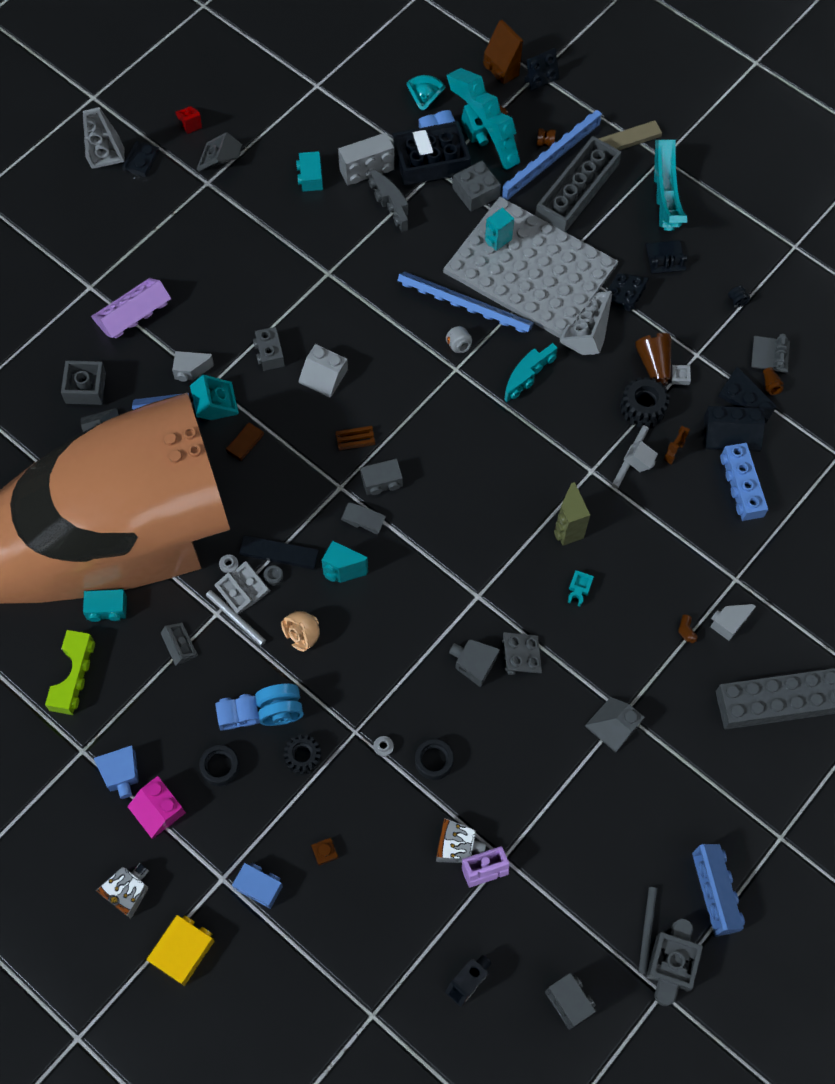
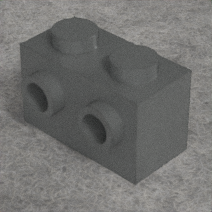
M276 327L255 331L256 338L253 339L254 348L259 350V354H256L258 365L262 364L263 371L285 367Z

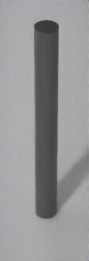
M649 887L638 971L639 974L647 975L657 895V888Z

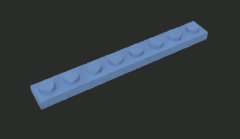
M596 110L592 114L587 115L584 121L576 124L573 130L563 135L562 139L554 142L535 161H531L525 169L518 171L514 178L506 181L502 187V197L506 200L510 199L598 127L602 113Z
M403 272L399 274L397 281L402 282V285L405 287L417 288L418 292L423 294L430 293L434 295V298L444 301V299L450 301V304L456 307L463 306L467 308L468 312L483 314V317L486 319H496L501 325L516 327V330L519 332H529L534 325L532 321L410 273Z

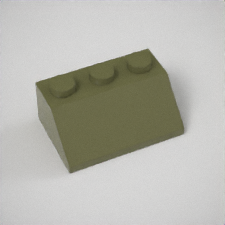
M575 482L571 483L563 500L554 530L555 537L558 541H561L562 546L584 539L590 518V513Z

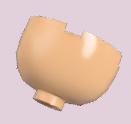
M295 611L286 616L281 622L285 637L287 639L291 638L295 642L291 645L299 651H306L319 638V622L315 616L307 612Z

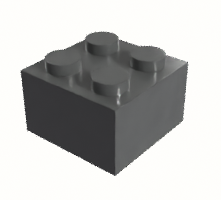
M483 161L453 175V189L470 212L500 197L501 184Z
M65 361L61 394L66 404L102 405L106 380V370L103 362Z
M571 973L548 987L545 991L569 1030L596 1012L594 1001L589 995L585 996L581 989L583 987L581 981L576 975L573 977Z

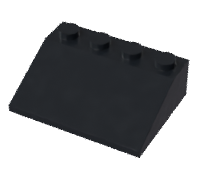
M458 121L392 133L404 186L452 177L471 166V157ZM426 130L433 153L420 155L413 132Z

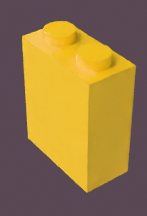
M176 915L146 960L185 986L214 943V940L211 938L212 933L204 927H201L200 930L193 926L195 922L186 915L183 918Z

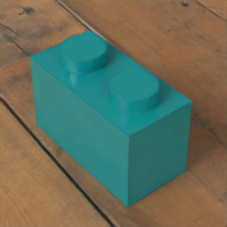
M319 151L299 153V160H296L297 171L301 172V174H297L298 185H302V192L323 190Z
M503 207L488 217L486 221L485 241L496 251L511 241L513 236L514 218Z
M123 589L84 591L83 614L87 620L92 622H98L101 619L119 621L120 618H126L127 596Z

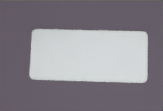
M426 130L413 132L420 155L433 153Z

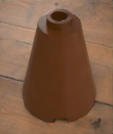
M657 333V337L651 338V335L640 338L635 342L636 349L651 380L654 378L657 383L668 384V381L671 379L670 334Z

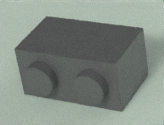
M397 459L360 468L366 495H378L382 491H394L403 486V477Z

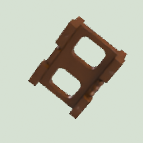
M684 426L680 427L679 435L675 441L669 444L668 451L664 457V460L671 465L678 448H683L686 442L685 438L690 432V429Z

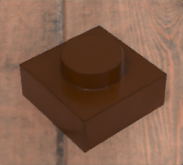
M331 837L311 845L319 866L338 859Z

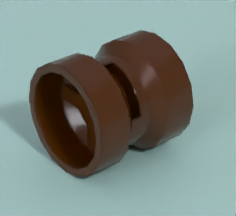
M539 128L537 146L545 144L551 147L555 142L556 130L550 129L545 131Z

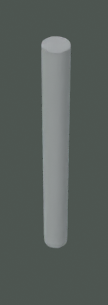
M642 426L634 443L643 442L649 430L647 426ZM625 460L612 483V487L615 489L619 488L630 467V464Z
M212 590L206 593V596L260 646L265 644L266 640Z

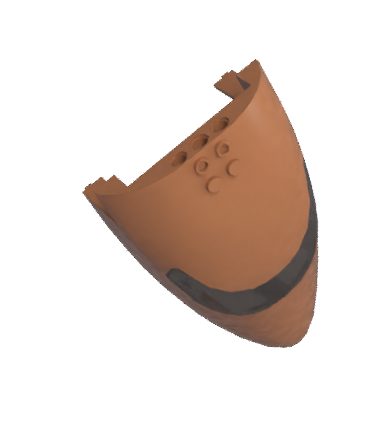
M188 393L149 403L82 432L40 458L0 489V604L43 603L84 598V591L127 590L201 569L193 541L228 531L230 527Z

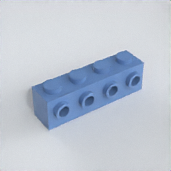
M747 443L725 446L720 455V460L726 468V479L728 482L730 481L731 495L737 503V514L741 515L742 521L764 517L768 511V506Z

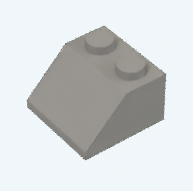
M315 344L306 357L298 382L331 398L348 371L347 358Z

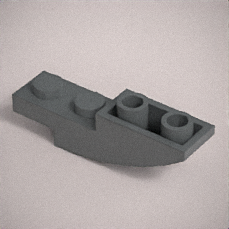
M370 170L368 181L371 189L374 188L375 190L374 194L377 202L380 201L382 207L387 206L389 212L393 213L394 223L396 226H399L401 232L407 231L408 219L406 215H408V203L388 178L375 170Z

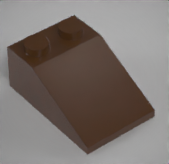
M502 19L498 22L484 52L483 64L486 69L494 74L497 80L506 84L519 76L523 40Z

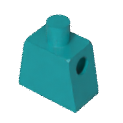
M469 104L465 105L461 124L470 142L478 141L480 146H485L489 143L487 138L488 131Z

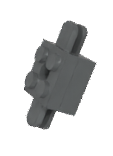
M679 919L674 922L670 935L660 932L656 936L646 978L658 982L654 996L657 1003L662 1006H669L676 1001L678 989L687 992L693 989L703 946L690 942L693 926L686 919Z

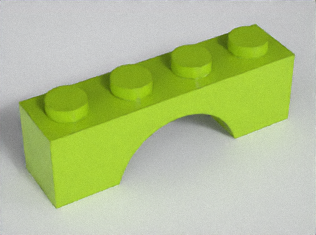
M66 631L61 649L65 655L71 658L72 670L67 679L62 683L50 686L45 703L49 711L73 715L74 709L78 708L79 691L84 687L85 680L83 677L85 671L87 672L90 666V660L88 659L90 653H93L95 648V641L90 634Z

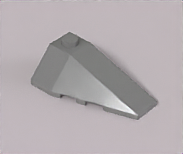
M101 108L83 111L85 156L91 168L94 169L124 162V146Z
M612 291L595 293L584 307L583 312L575 315L574 319L576 321L573 325H567L564 328L560 338L562 344L582 355L600 354L606 334Z

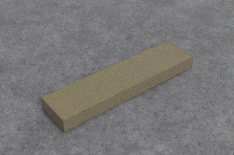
M651 121L599 138V140L617 150H622L662 137V131L656 121Z

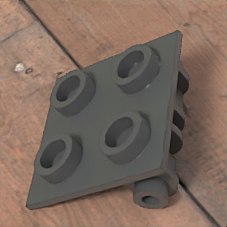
M780 334L777 339L754 336L751 367L760 369L772 367L774 371L788 372L790 341H788L786 334Z
M504 632L502 643H504L505 651H503V654L505 655L504 660H506L505 671L508 675L516 674L515 671L541 674L538 636Z

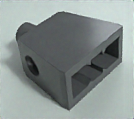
M469 640L464 648L454 643L449 654L458 658L455 668L481 687L497 660L500 650L474 640Z

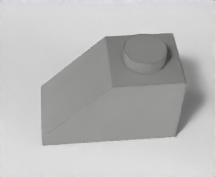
M175 351L172 369L174 378L179 381L195 380L214 366L212 354Z
M753 604L725 606L722 611L717 610L712 616L713 623L710 627L730 641L752 614L756 606Z

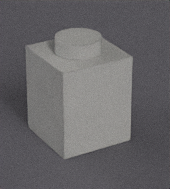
M639 441L630 446L623 460L637 471L643 472L650 470L655 465L658 453L642 441Z

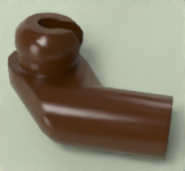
M683 615L678 629L679 634L686 642L695 643L698 636L690 627L692 617Z

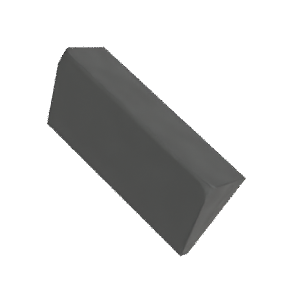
M183 622L164 627L161 635L176 666L198 656Z

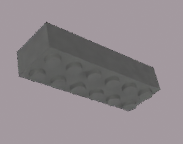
M592 136L537 204L535 216L566 232L618 167L622 152Z
M835 668L720 684L715 692L724 730L835 714Z

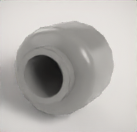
M457 326L450 329L447 333L446 341L452 351L464 353L470 349L472 337L464 327Z

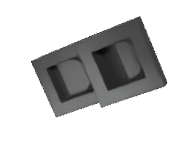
M348 502L341 520L356 528L360 526L374 534H378L386 516L366 507Z

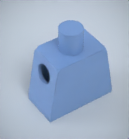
M132 745L95 757L94 761L107 788L110 791L118 790L120 799L132 796L130 785L136 784L139 781L136 752Z

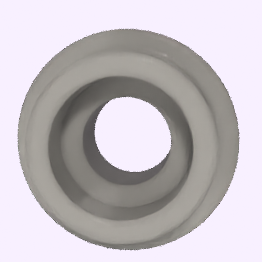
M225 555L219 561V567L224 573H233L239 565L237 558L233 555ZM227 561L232 562L229 566L225 565Z
M381 736L375 740L373 748L377 755L385 757L392 753L394 744L389 737ZM386 743L387 748H380V744Z

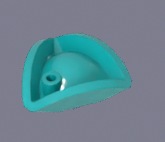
M429 75L416 76L406 83L421 110L429 107L446 88L445 84L439 79Z

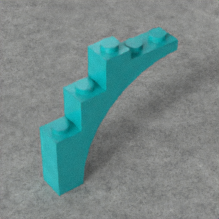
M462 68L448 74L447 78L451 91L469 104L486 127L495 144L503 168L508 170L520 163L514 139L516 130L513 118L501 113L497 97L486 92L482 76Z
M655 140L654 182L657 183V204L660 205L659 226L664 227L665 231H673L674 227H680L682 223H687V215L682 209L677 187L676 140Z

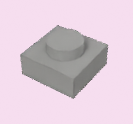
M672 365L671 384L690 385V366Z

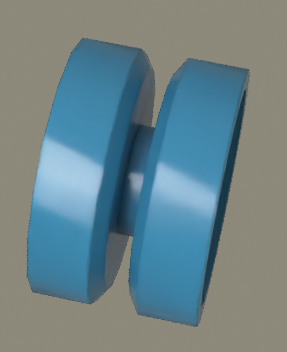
M295 684L272 685L259 690L255 694L257 707L261 708L258 714L260 724L276 726L288 724L302 718L304 715L302 704L298 702L300 699L299 688Z

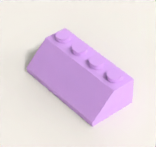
M148 278L91 317L108 337L117 338L128 327L133 328L136 326L140 319L150 317L155 309L165 307L168 304L167 301L171 298L160 280Z

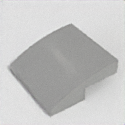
M246 561L233 573L228 572L214 585L237 614L255 604L271 591Z

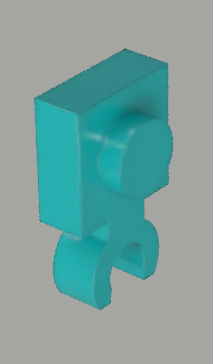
M575 570L569 590L574 592L570 593L568 603H571L572 598H577L579 600L578 606L582 605L583 595H588L594 576Z

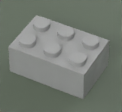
M387 133L338 148L339 169L347 186L370 178V170H375L380 174L394 170V146Z

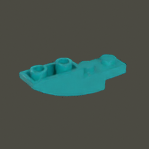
M553 343L540 353L534 348L519 362L511 374L506 387L504 398L506 402L517 398L525 388L529 389L534 384L535 374L539 373L547 363L551 364L556 359L558 348Z

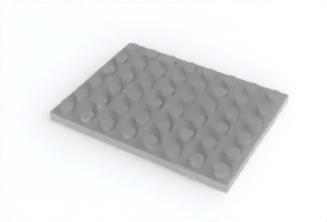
M499 197L444 267L443 273L561 338L564 328L567 325H573L576 321L574 319L575 315L583 312L584 307L613 272L618 261L506 199ZM503 207L514 218L513 236L511 241L496 251L485 241L486 221L488 217Z

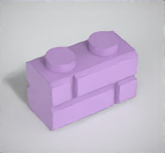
M502 846L462 859V871L470 888L498 877L509 875V862Z

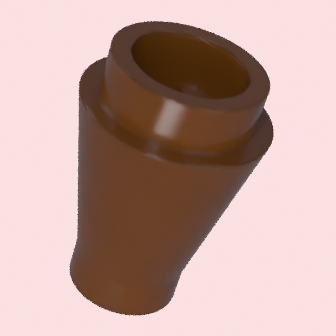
M772 367L766 368L763 371L766 391L771 395H777L783 391L784 383Z

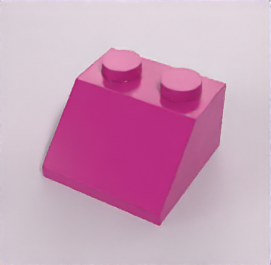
M158 776L141 788L128 805L130 811L152 839L186 813Z

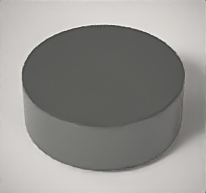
M275 565L267 567L264 571L265 582L271 586L280 584L283 580L282 569Z

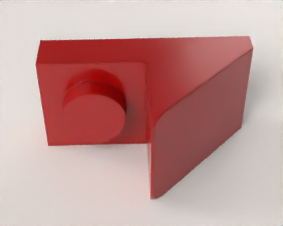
M192 106L176 112L177 118L182 121L187 134L202 128L200 112Z

